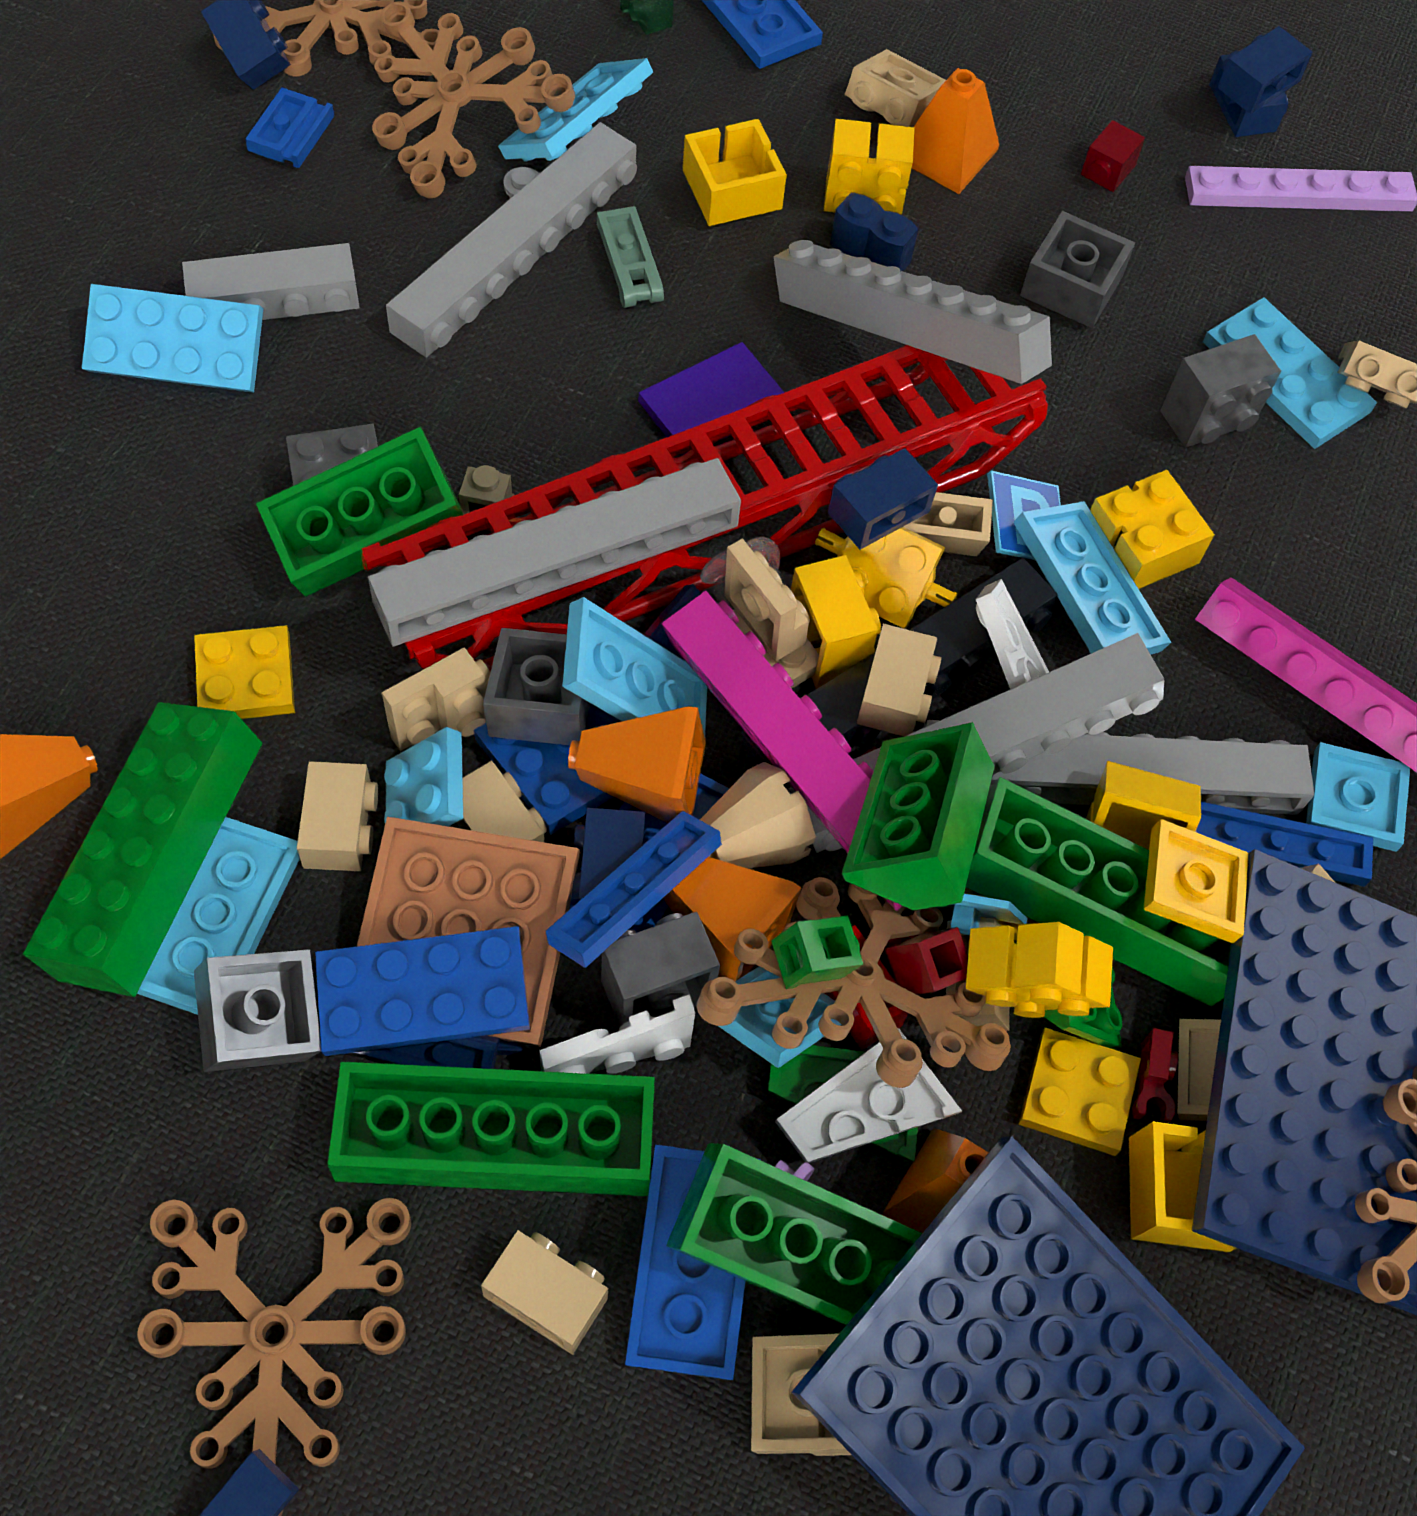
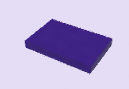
M741 342L640 391L638 402L664 435L669 437L745 408L764 397L782 394L784 391L745 344ZM728 435V436H726V437H723V438L719 439L717 442H719V441H721V440H723V439H725V438H727V437H729V436H731V435Z

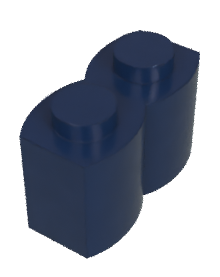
M850 193L836 208L830 244L834 249H839L841 253L857 258L865 257L873 263L886 267H898L901 271H904L912 260L918 228L905 216L891 211H884L873 199L862 194Z

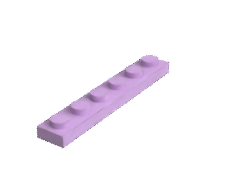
M1189 166L1185 175L1189 203L1194 206L1413 211L1417 205V192L1411 172Z

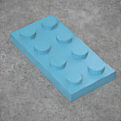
M648 59L598 63L573 84L575 99L570 109L564 112H556L546 106L538 112L541 126L537 131L526 134L518 129L498 145L504 158L522 159L524 162L535 158H546V160L550 161L560 157L567 151V144L573 139L586 135L593 129L592 123L598 118L613 113L618 108L617 103L622 98L635 94L643 87L641 82L653 73Z
M91 284L82 369L88 372L254 393L264 308L253 304Z
M1265 297L1207 331L1203 343L1209 349L1255 334L1281 370L1272 388L1273 392L1266 400V403L1314 449L1370 414L1377 404L1368 393L1344 384L1347 376L1337 373L1340 367Z
M1085 501L1022 512L1013 522L1047 581L1058 594L1057 597L1090 653H1094L1136 633L1140 635L1150 655L1162 652L1171 643Z
M583 597L571 602L569 605L562 687L621 721L687 706L698 707L705 738L707 686L687 662Z
M225 817L137 994L198 1015L194 970L209 957L255 953L300 859L297 851L298 841Z

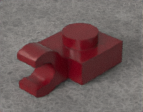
M1153 1028L1140 1044L1139 1058L1141 1060L1135 1085L1138 1095L1132 1106L1134 1119L1140 1120L1145 1115L1147 1103H1153L1159 1107L1161 1123H1169L1174 1117V1100L1164 1088V1083L1174 1078L1178 1064V1052L1171 1050L1173 1032Z

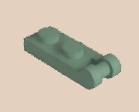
M632 206L597 212V226L619 289L622 307L636 306L637 301L648 299L650 303L663 301V285L636 207ZM644 279L645 283L633 285L632 281Z

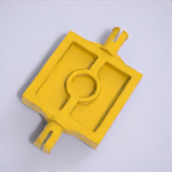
M902 527L861 550L849 537L844 539L825 528H822L818 534L820 537L816 539L815 545H819L837 554V557L846 555L852 570L859 571L864 582V597L868 607L875 608L879 617L903 629L908 627L916 608L925 599L943 607L950 605L956 599V592L954 593L934 583L936 566L945 547Z

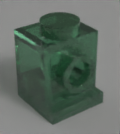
M620 0L622 12H628L634 22H638L646 35L672 27L674 0Z

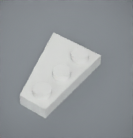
M1002 579L985 586L975 599L977 602L976 611L980 622L987 628L1010 689L1049 673Z
M690 994L673 1000L675 1010L664 1015L654 1017L650 1016L649 1012L643 1011L628 1017L629 1022L623 1024L619 1031L609 1035L608 1030L595 1029L539 1050L541 1071L589 1074L606 1069L607 1073H619L634 1067L638 1060L655 1056L656 1060L661 1061L681 1055L685 1051L684 1048L690 1047L695 1019V1010Z
M898 1028L902 1038L907 1039L901 1032V1030ZM879 1042L776 1119L775 1122L802 1159L810 1163L959 1114L962 1110L924 1061L920 1072L910 1086L897 1088L885 1083L876 1071V1061L883 1050Z

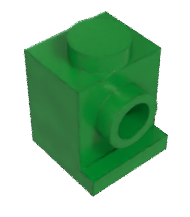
M848 916L799 921L771 940L786 989L796 988L801 984L842 979L863 965L859 942L854 935Z

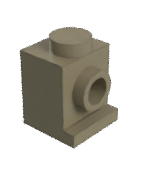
M483 465L478 468L468 467L459 492V502L463 513L467 514L475 511L477 504L488 506L514 496L515 494H512L511 475L502 474L489 465Z

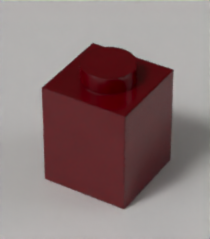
M1112 120L1090 145L1081 175L1114 192L1136 166L1145 137Z
M958 927L923 933L886 948L897 984L914 994L936 992L967 978L968 954Z

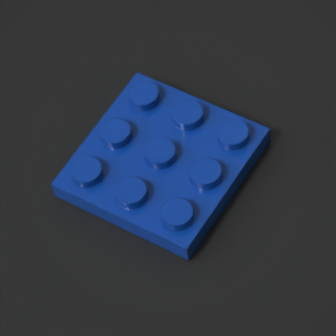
M590 703L585 730L622 722ZM486 723L473 730L475 740L502 774L509 772L515 779L522 794L521 799L529 809L533 807L537 810L550 836L584 816L587 808H597L614 798L581 781L576 769H569L568 754L570 745L489 737Z

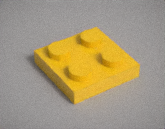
M287 625L194 635L197 707L234 711L241 719L295 713L290 635Z
M1161 819L1151 828L1144 910L1234 943L1244 935L1249 853Z
M1044 1028L1040 1035L1018 1125L1116 1156L1121 1151L1141 1058Z

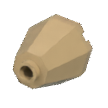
M766 762L748 769L700 819L720 831L722 845L709 857L745 868H757L794 863L809 855L811 849L807 846L814 843L816 835L807 804L799 791L789 794L783 784L791 780L783 769Z

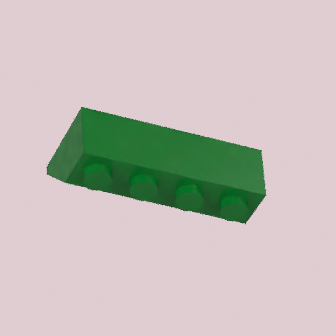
M421 427L256 503L290 582L305 597L364 570L361 558L362 548L378 542L380 546L425 530L441 520L464 515Z
M973 722L883 741L843 867L842 875L845 881L912 910L962 903L995 767Z

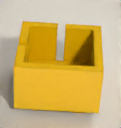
M759 119L725 126L723 162H718L721 137L719 128L685 135L683 172L708 226L782 209L787 174L775 150H770L771 142Z
M836 119L826 178L824 211L835 212L836 208L850 193H858L876 201L884 211H891L902 215L913 163L915 127L879 123L876 158H869L871 122Z
M1168 470L1135 482L1132 490L1127 485L1095 498L1090 510L1112 547H1114L1120 531L1124 533L1120 535L1114 550L1138 589L1199 564L1215 535Z
M846 555L796 567L794 569L791 591L796 600L802 603L809 615L808 640L812 645L821 643V647L815 648L819 657L815 675L811 677L817 689L875 652L874 645L877 634L881 632V623L875 608H869L865 600V588L861 574L858 570H852Z
M1107 761L1095 792L1094 803H1091L1086 819L1149 850L1151 828L1161 819L1191 831H1196L1201 819V786Z
M1060 922L1018 925L1017 944L1014 943L1015 928L1012 926L970 928L966 989L986 996L987 1004L1000 1007H1014L1015 1015L1029 1018H1041L1045 1016V1010L1058 1009V1013L1064 1015L1087 1016L1089 1015V1008L1110 1007L1112 946L1091 936H1084V933Z
M1153 1121L1129 1137L1132 1240L1224 1252L1237 1249L1192 1232L1206 1130L1198 1134V1128Z

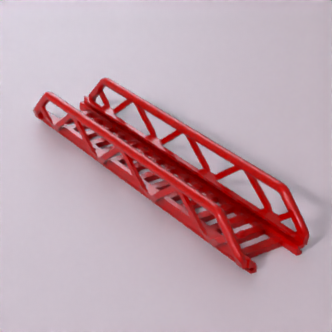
M905 344L882 356L782 394L764 397L735 412L630 452L604 458L588 468L462 516L441 520L425 530L383 546H380L378 542L362 548L361 558L363 567L368 571L378 566L402 565L423 558L425 556L424 552L447 544L449 548L465 544L469 542L466 536L490 528L492 533L486 535H491L512 528L521 521L535 520L556 513L565 506H577L598 499L607 492L621 491L639 485L648 478L663 477L683 470L692 463H704L716 458L719 459L741 499L738 527L405 642L410 659L415 658L418 665L424 670L449 656L438 654L435 649L472 635L476 642L467 651L476 662L479 659L475 658L488 648L494 638L500 635L501 628L567 634L568 624L525 622L522 614L637 568L641 570L643 575L603 609L622 622L629 621L670 604L685 585L694 584L699 591L722 583L725 581L726 559L690 556L686 549L795 505H799L802 512L753 551H759L765 557L768 564L815 545L816 539L820 537L818 534L822 528L836 535L845 533L831 519L790 536L811 519L820 507L830 503L832 489L841 477L847 474L854 475L866 469L881 456H890L906 448L915 458L950 444L953 451L927 472L938 484L936 492L943 493L975 480L992 470L1042 424L1047 416L1048 403L1043 392L1047 386L1040 378L1011 390L1003 377L970 367L991 396L987 400L974 404L945 363L948 360L947 358ZM920 362L918 366L907 373L903 370L905 367ZM882 376L886 380L870 387L866 384ZM931 377L954 410V413L937 419L924 398L918 394L914 387ZM895 394L917 425L916 428L901 434L878 403V401ZM796 409L808 410L795 416L790 414L791 411ZM859 409L880 442L862 449L839 416ZM1020 415L1025 416L1006 435L998 434L992 428ZM767 420L772 422V425L753 431L751 428ZM821 424L842 457L823 464L802 433V430ZM728 435H732L734 438L720 445H713L719 439ZM783 439L803 472L784 479L762 446ZM981 442L993 445L976 461L942 474L962 458L971 446ZM687 452L685 455L681 457L673 458L676 455ZM744 454L764 488L746 495L724 463L725 460ZM645 467L655 468V470L634 477L632 472ZM611 480L615 484L595 493L591 489ZM572 496L575 500L562 506L556 507L560 502H562L567 497ZM528 512H531L529 515H527V516H525V517L516 518V517H518V516H520V515H523V514H526V513H528ZM672 566L705 570L633 599L650 585L661 571ZM494 656L481 659L488 667L490 673Z

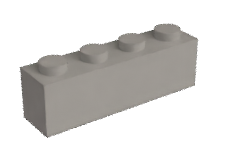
M349 243L182 262L186 296L260 305L264 308L262 320L360 308Z

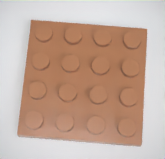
M387 816L357 946L519 926L530 1030L489 1036L497 1037L504 1041L541 1047L560 952L548 944L545 931L569 911L574 876L578 869L581 852L578 848Z

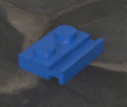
M281 87L246 137L247 150L282 163L285 160L291 161L294 167L300 168L334 118L333 104L327 103L323 106L317 104V99Z

